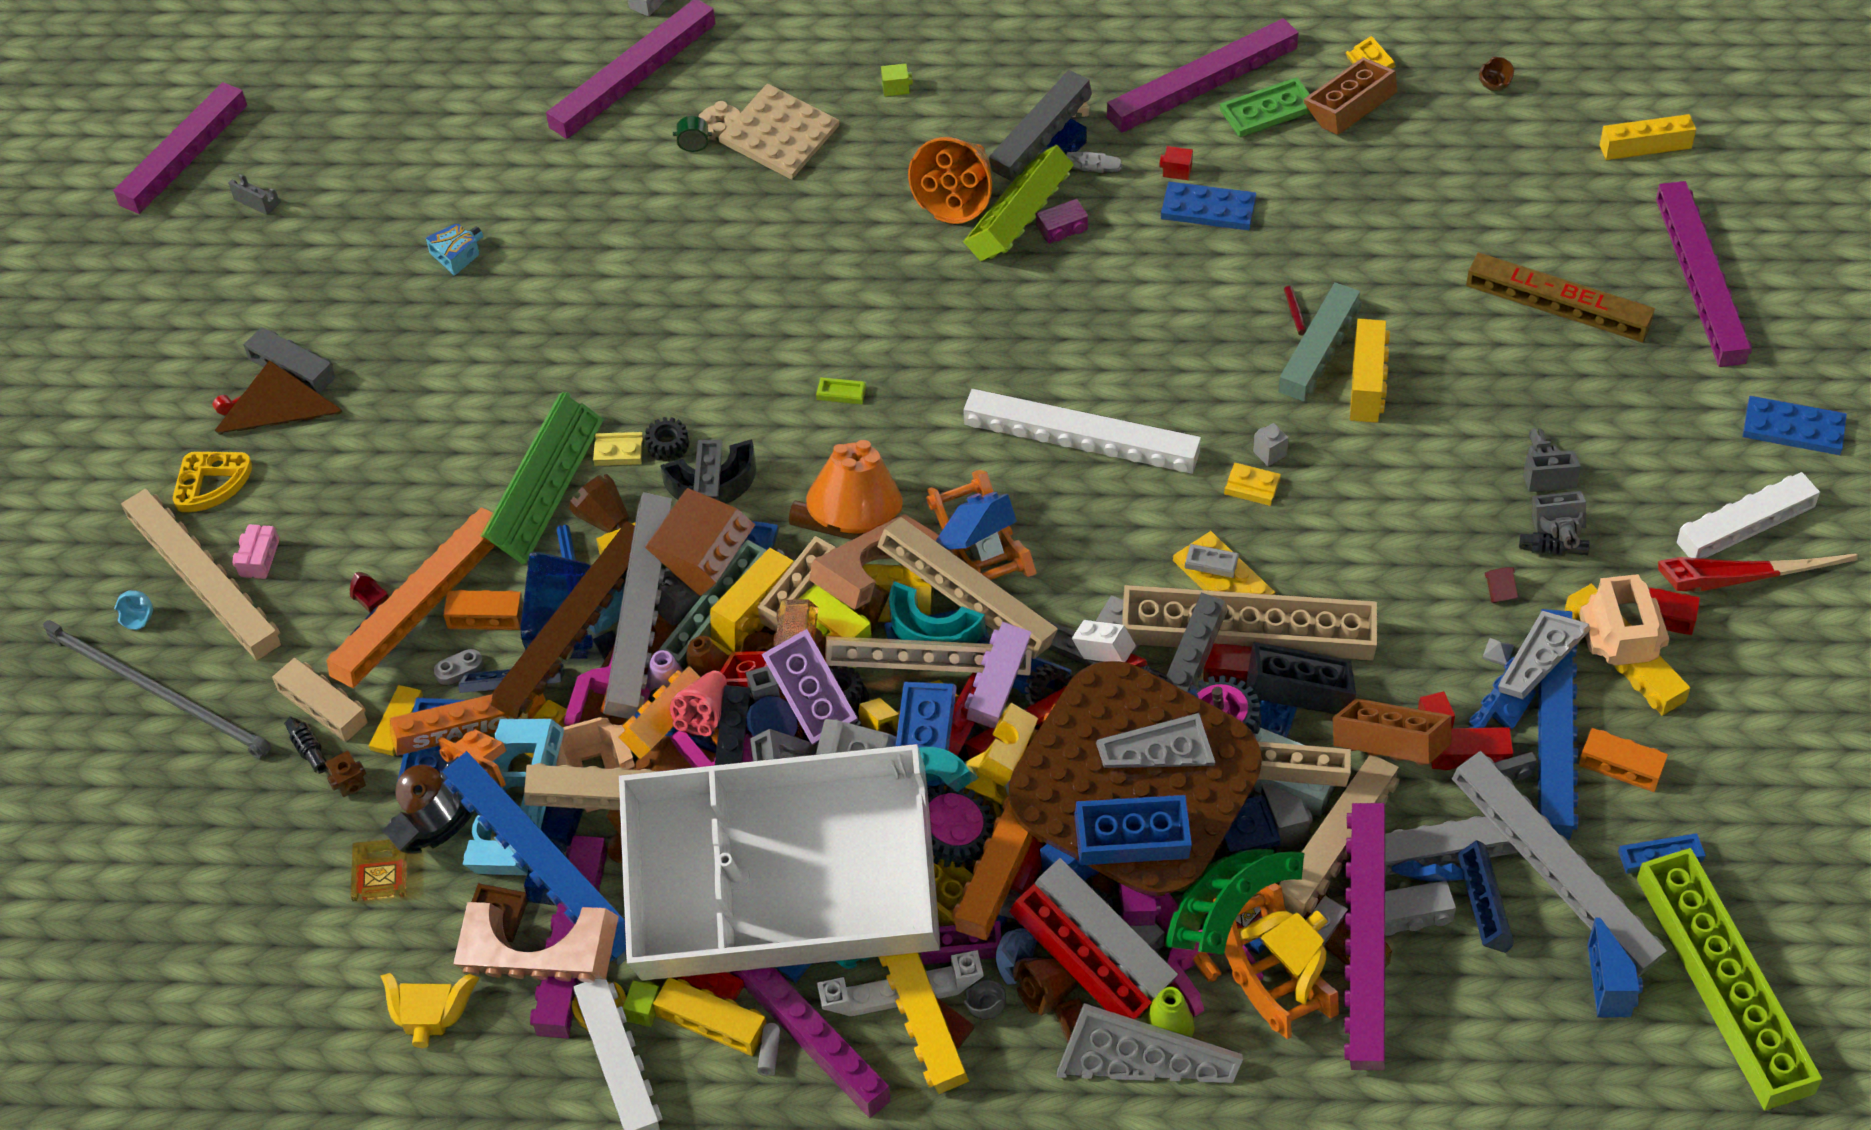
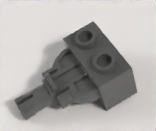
M1538 428V433L1536 429H1532L1529 432V438L1533 446L1529 447L1528 454L1526 455L1523 473L1528 491L1539 492L1577 488L1581 466L1575 451H1560L1556 444H1552L1551 448V441L1546 440L1543 429Z
M1575 491L1532 496V523L1536 532L1550 533L1554 538H1557L1558 533L1559 541H1562L1566 548L1571 549V545L1573 548L1578 547L1580 539L1577 535L1581 534L1582 528H1586V501L1582 492Z
M667 568L664 569L662 584H658L657 588L661 590L658 614L673 626L679 624L701 596Z

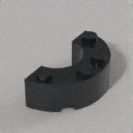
M752 439L729 445L730 454L728 459L721 465L718 501L725 504L734 501L751 486L756 475V459ZM684 459L660 465L663 483L674 498L678 500L687 488L694 490L695 469L687 465Z
M457 756L453 761L449 762L445 769L459 757ZM443 772L439 774L442 779L441 788L436 797L427 806L414 813L406 814L400 812L382 830L400 851L407 854L422 853V848L428 846L434 849L454 836L473 815L474 810L470 813L460 801L463 798L458 792L452 794L443 782L446 779Z

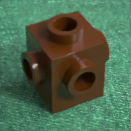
M348 750L325 762L330 774L327 780L333 791L338 789L343 798L358 792L366 786L363 776L367 773L360 761L355 762Z

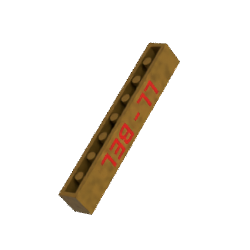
M1479 252L1468 270L1467 287L1642 343L1652 324L1655 311L1653 307Z

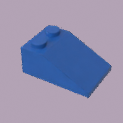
M992 492L983 497L981 494L967 497V502L958 506L936 539V542L945 549L967 548L1017 522L1009 495H998L997 492Z
M1595 917L1587 946L1597 1017H1631L1634 1007L1638 1006V994H1641L1643 991L1642 978L1637 977L1635 964L1601 917Z

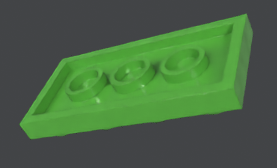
M1296 77L1220 103V111L1240 138L1311 113L1304 104V99L1310 94Z

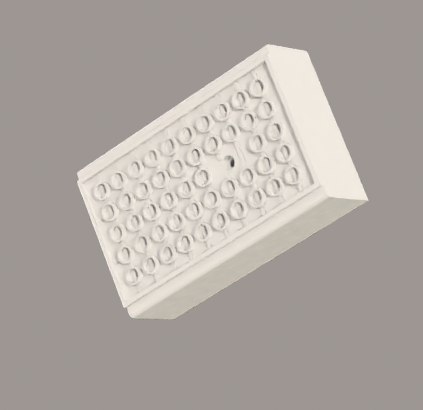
M917 744L619 776L627 964L641 980L940 950L926 771Z

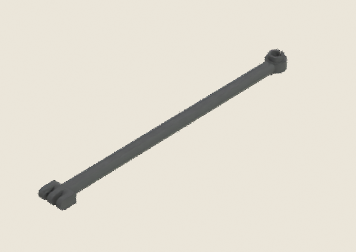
M47 620L43 623L51 642L60 647L62 645L69 647L249 747V753L255 758L265 757L271 750V745L264 738L244 731L64 632L61 626L55 622Z

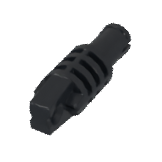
M1543 532L1520 535L1519 549L1529 550L1534 554H1550L1563 557L1566 553L1586 556L1589 553L1590 540H1580L1578 547L1573 548L1571 545V549H1568L1562 541H1559L1558 534L1557 538H1554L1550 533L1544 534Z
M290 716L284 724L290 734L291 742L301 758L308 760L315 773H324L328 769L325 764L327 760L321 753V744L306 722Z

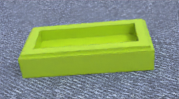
M820 377L816 398L821 401L862 405L867 387L866 382Z

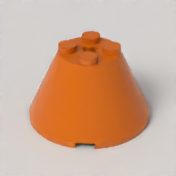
M939 137L929 140L919 147L910 161L908 180L911 192L919 206L933 214L935 219L953 224L965 223L977 217L988 205L992 194V176L989 158L983 146L952 137Z
M859 440L857 443L834 446L833 453L807 493L806 506L814 520L825 527H828L829 524L839 527L840 532L867 533L895 519L896 515L902 511L903 498L879 452L871 446L869 441Z

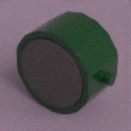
M686 116L677 123V132H673V136H677V145L681 149L688 152H698L708 145V136H712V132H708V123L698 116Z

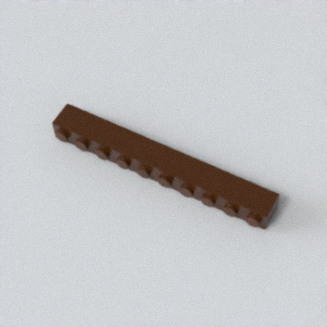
M626 521L493 691L491 706L513 719H518L522 713L527 714L533 705L534 697L542 695L546 689L548 679L550 677L554 678L561 668V662L563 660L567 661L571 657L574 645L584 640L588 627L590 625L594 626L600 618L601 610L603 608L607 609L612 603L614 593L616 591L621 592L624 588L635 528L633 524Z

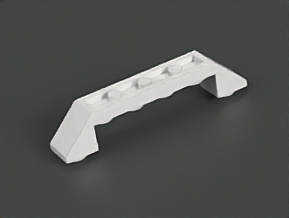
M978 950L951 955L952 966L926 971L937 999L958 995L983 977ZM844 977L817 982L821 1005L824 1010L847 1016H856L898 1007L895 999L900 998L897 989L891 990L887 979L846 987Z

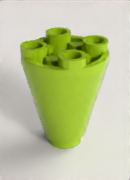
M1167 987L1161 990L1143 1012L1140 1022L1190 1038L1193 1037L1195 1031L1194 1019L1182 993L1174 987Z

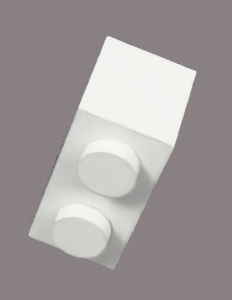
M1083 620L1072 637L1083 659L1103 662H1126L1136 646L1126 627L1120 624Z

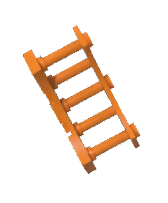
M983 470L972 472L973 480H971V483L939 494L935 488H927L929 496L926 497L927 503L931 510L934 509L942 530L949 521L943 503L973 492L981 494L982 497L994 492L987 472ZM1010 526L998 531L1004 553L990 559L972 562L965 553V551L971 550L970 546L960 549H948V551L979 573H981L980 569L1004 560H1012L1010 563L981 573L989 580L1014 571L1022 572L1027 577L1037 574L1030 550L1025 548L1019 540L1013 541L1010 536L1013 534Z
M1276 883L1265 887L1244 905L1237 916L1260 906L1262 917L1276 911H1286L1282 887ZM1235 919L1225 948V954L1233 970V978L1241 985L1251 1003L1275 1032L1280 1033L1287 1040L1292 1038L1291 1022L1314 1010L1321 1011L1330 1019L1339 1015L1338 991L1331 987L1320 975L1309 992L1307 998L1309 1001L1306 1002V1005L1301 1004L1289 1011L1283 1009L1275 1000L1295 991L1300 976L1296 978L1284 966L1292 980L1267 991L1256 974L1281 962L1272 954L1250 965L1243 945L1253 940H1240Z

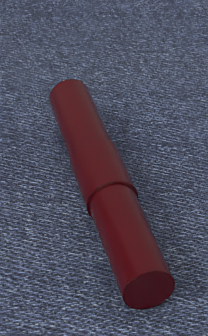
M1289 285L1284 288L1289 309L1298 334L1304 335L1307 329L1293 287Z

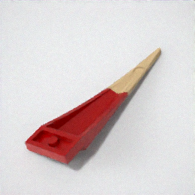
M1858 554L1780 561H1730L1677 557L1658 561V570L1676 591H1706L1856 561Z

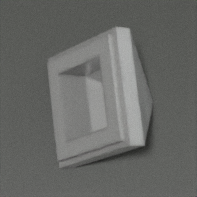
M1490 638L1482 659L1505 666L1510 659L1514 645Z

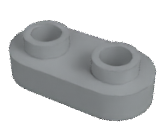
M468 649L439 661L434 667L436 680L440 684L450 685L460 681L467 673L480 672L484 665L482 655L477 650Z

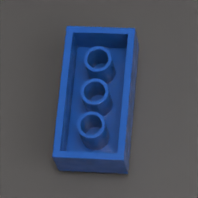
M1185 795L1076 802L1074 816L1080 865L1189 859L1192 844Z

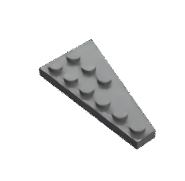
M1084 1004L1058 1067L1056 1078H1066L1067 1075H1082V1078L1092 1079V1076H1109L1110 1079L1120 1080L1170 1078V1081H1180L1181 1078L1197 1079L1199 1082L1233 1083L1243 1061V1056L1240 1053Z

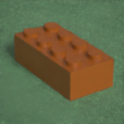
M1356 698L1333 717L1334 746L1351 749V751L1367 752V754L1372 756L1384 755L1391 757L1393 760L1405 759L1415 761L1419 765H1427L1452 744L1451 715Z

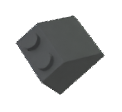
M1268 783L1262 784L1261 795L1265 797L1281 839L1280 845L1273 847L1275 854L1304 849L1307 845V839L1310 837L1309 823H1312L1309 808L1304 807L1301 798Z

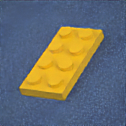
M1212 531L1191 543L1233 552ZM1190 545L1173 555V561L1202 590L1275 595V591L1240 558L1237 562L1234 577L1231 578L1186 569L1185 562Z

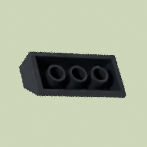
M1253 642L1247 675V688L1250 686L1254 690V694H1257L1259 701H1268L1329 714H1338L1354 701L1356 688L1351 660Z

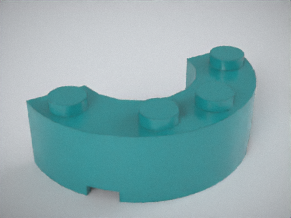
M895 581L893 582L889 594L890 618L892 628L899 640L977 643L986 632L985 614L962 606L955 614L949 617H928L918 609L917 589Z
M937 747L919 748L925 765L927 782L941 780L958 792L979 778L972 767L955 754Z

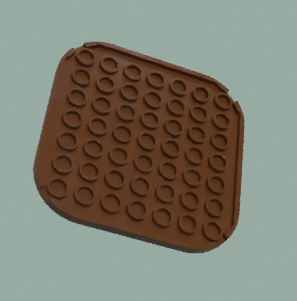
M1121 661L1099 662L1077 673L1061 694L1013 770L1009 783V800L1013 815L1028 833L1079 861L1074 816L1076 802L1185 795L1192 844L1189 859L1087 865L1136 892L1150 896H1165L1167 893L1186 890L1197 882L1205 872L1258 781L1262 765L1261 750L1251 730L1234 716L1138 666ZM1199 713L1215 760L1214 766L1104 768L1096 742L1106 737Z

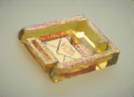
M390 839L353 843L351 871L352 902L359 900V894H362L363 901L395 898L396 890H398L400 897H405L407 853L400 851ZM391 851L393 856L368 859V853Z

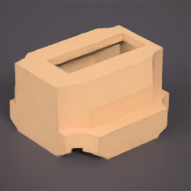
M1639 574L1601 578L1597 594L1590 595L1589 603L1581 606L1580 620L1581 622L1589 623L1590 631L1585 635L1589 652L1600 656L1603 655L1609 664L1622 665L1649 662L1659 657L1662 647L1668 646L1669 636L1657 599L1651 598L1648 586L1641 580ZM1634 602L1638 606L1643 625L1625 627L1618 604Z
M599 717L563 727L565 730L556 766L571 765L573 767H583V760L602 756L605 769L621 767L626 770H632L635 767L631 750L618 738L625 731L622 725H612L608 718ZM584 808L585 811H586V813L591 812V811L598 810V809H588V808Z

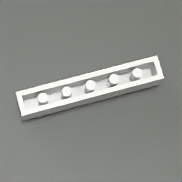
M1802 472L1794 476H1787L1781 482L1768 485L1753 495L1748 494L1738 502L1729 503L1714 513L1705 514L1701 519L1685 523L1680 528L1677 544L1688 557L1705 559L1814 508L1820 491Z
M595 979L594 983L584 982L573 986L623 1129L660 1130L658 1121L663 1119L658 1105L651 1104L649 1096L654 1094L649 1080L643 1081L640 1072L644 1071L640 1055L634 1056L631 1048L636 1046L631 1031L625 1032L623 1023L627 1022L622 1006L616 1008L614 999H617L618 995L614 984H608L607 980Z

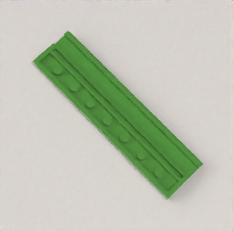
M562 392L558 395L481 534L482 538L488 539L522 565L530 558L604 420L583 403L579 404L573 400L568 392Z

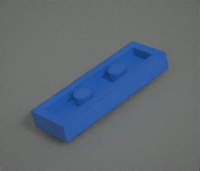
M1697 833L1619 846L1618 850L1626 874L1639 872L1643 862L1688 848L1693 850L1699 862L1704 861L1706 856Z

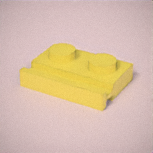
M642 432L595 434L594 466L642 464Z

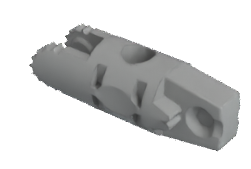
M1084 151L1067 152L1066 155L1074 164L1072 168L1081 171L1104 173V171L1118 172L1123 167L1119 157L1106 156L1104 153Z

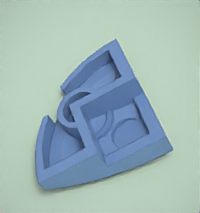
M1017 928L1015 931L1006 932L997 948V967L1007 985L1017 984V981L1014 982L1013 978L1016 961L1025 957H1033L1037 940L1024 928Z

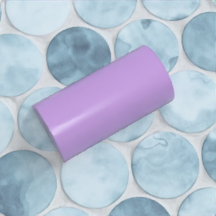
M807 629L762 654L812 745L819 744L825 719L838 720L850 724L857 722L858 718Z

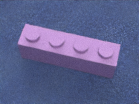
M1002 622L999 630L994 629L990 644L993 645L991 652L986 650L981 663L985 668L983 673L977 672L973 683L976 691L974 694L969 693L964 708L968 709V720L994 729L996 728L1028 647L1031 631Z

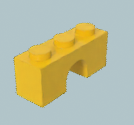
M1010 703L1000 716L993 735L1003 742L998 739L993 741L984 753L977 771L1005 787L1011 779L1017 763L1028 748L1027 744L1032 742L1037 733L1034 727L1038 718Z

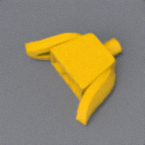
M1317 910L1306 921L1299 913L1293 915L1288 911H1276L1246 927L1239 928L1240 940L1247 941L1260 938V941L1296 978L1300 976L1295 990L1296 1001L1306 1005L1309 992L1321 974L1326 962L1327 952L1323 946L1325 940L1317 933L1328 923L1326 918Z
M391 973L380 975L385 986L390 1018L397 1026L403 1027L406 1034L413 1035L412 1045L417 1048H427L430 1035H443L447 1027H451L459 1020L474 987L480 979L477 976L468 974L458 980L453 987L451 984L400 983L399 985L397 979Z

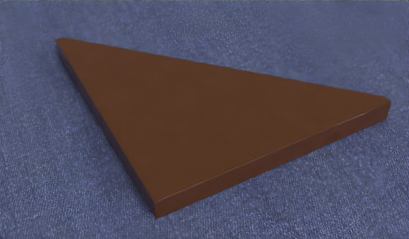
M269 360L217 426L215 432L223 434L231 431L255 429L256 427L285 424L302 419L321 418L322 416L332 414L339 415L342 413V410Z

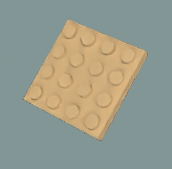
M767 83L719 136V142L792 180L839 127V120Z

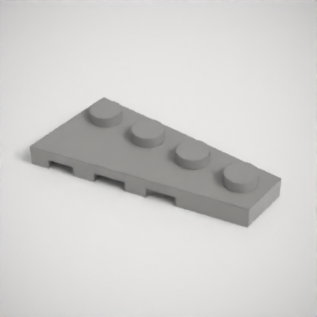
M1541 611L1499 683V692L1524 699L1590 631L1589 623Z
M1199 713L1106 737L1096 742L1104 768L1215 765Z

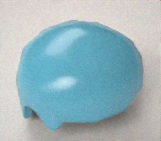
M130 590L122 593L114 608L119 614L118 622L127 629L139 630L145 627L153 614V605L149 597L141 591Z

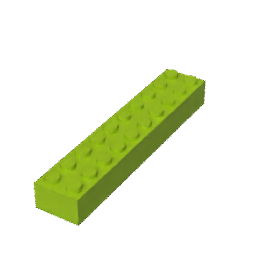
M1688 848L1643 862L1637 881L1763 1110L1766 1111L1815 1095L1822 1077L1693 850Z

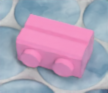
M249 524L245 534L242 533L240 535L239 552L233 555V566L236 567L239 576L258 579L267 578L280 540L276 528L273 526L263 525L261 527L260 525Z

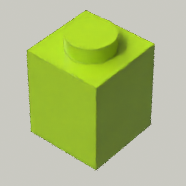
M906 64L881 66L884 97L910 94L909 85H913L912 72L907 71Z
M632 981L622 1008L627 1022L652 1027L656 1016L653 1003L660 993L659 986L650 981Z

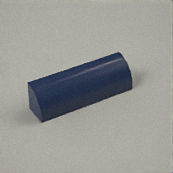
M1476 840L1458 852L1459 861L1483 946L1506 953L1512 948L1514 940L1487 846L1483 842Z

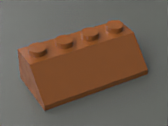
M1363 57L1304 99V104L1323 129L1339 135L1397 93L1396 71Z

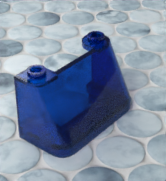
M530 552L521 620V640L525 650L593 564L542 552ZM587 632L584 640L574 645V651L569 659H587L588 650H592L593 647L592 635H588Z

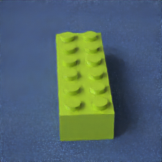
M1058 145L1038 154L1036 159L1025 167L1023 173L1010 183L965 238L964 244L979 261L987 258L993 259L1000 252L1006 253L1013 246L1012 241L1024 233V226L1036 218L1035 213L1047 204L1048 201L1046 199L1059 189L1057 185L1068 178L1070 175L1069 170L1074 164Z

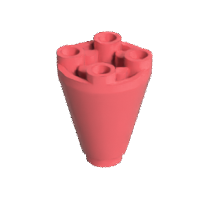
M711 671L678 692L672 699L670 712L674 720L673 725L677 730L686 731L694 735L710 736L718 726L722 710L724 686H727L726 677L721 672Z

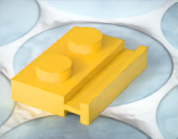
M1372 36L1354 46L1352 51L1345 52L1352 64L1364 57L1390 69L1396 67L1392 58Z
M1234 462L1224 494L1271 506L1281 474Z

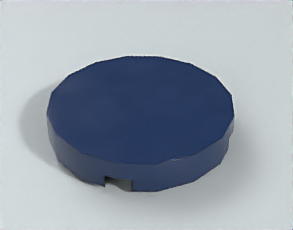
M767 696L759 699L750 707L747 714V728L753 736L772 729L794 737L797 731V717L787 701L780 697Z

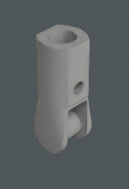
M768 1023L763 1029L758 1074L765 1076L775 1075L780 1028L775 1023Z

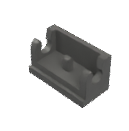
M239 174L240 184L233 179L228 182L234 200L263 214L268 215L281 202L274 189L269 188V192L248 183L247 178L242 174Z

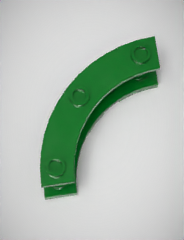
M1250 849L1239 851L1228 857H1222L1209 865L1197 882L1184 892L1182 896L1184 900L1178 912H1174L1171 919L1165 947L1194 950L1195 943L1198 942L1200 943L1199 952L1225 954L1229 932L1244 905L1255 894L1269 885L1284 880H1302L1305 853L1283 852L1273 854L1274 850ZM1206 913H1208L1203 930L1199 932L1202 920Z

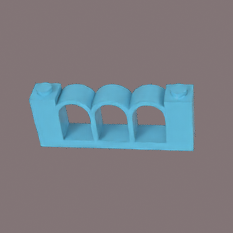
M500 719L495 732V739L503 742L507 751L492 762L498 765L506 783L501 788L506 791L511 787H525L526 772H508L511 760L518 754L534 753L531 765L542 763L547 766H556L565 729L552 719ZM523 796L522 804L519 807L540 829L546 806L524 805ZM478 815L472 827L474 840L468 841L463 865L476 874L529 875L530 870L526 866L521 868L512 858L514 853L509 847L504 850L496 840H491L493 830H485L477 820L480 817Z

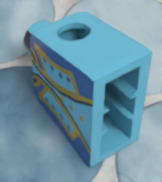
M454 224L426 237L429 253L455 276L479 255L477 241L484 236L477 226L466 231L460 224Z

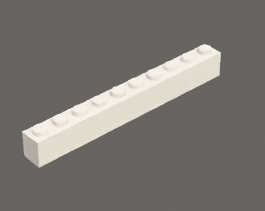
M971 389L964 407V425L1057 444L1063 447H1071L1086 452L1099 453L1109 457L1127 459L1132 462L1164 467L1179 472L1193 474L1200 453L1201 437L976 389Z

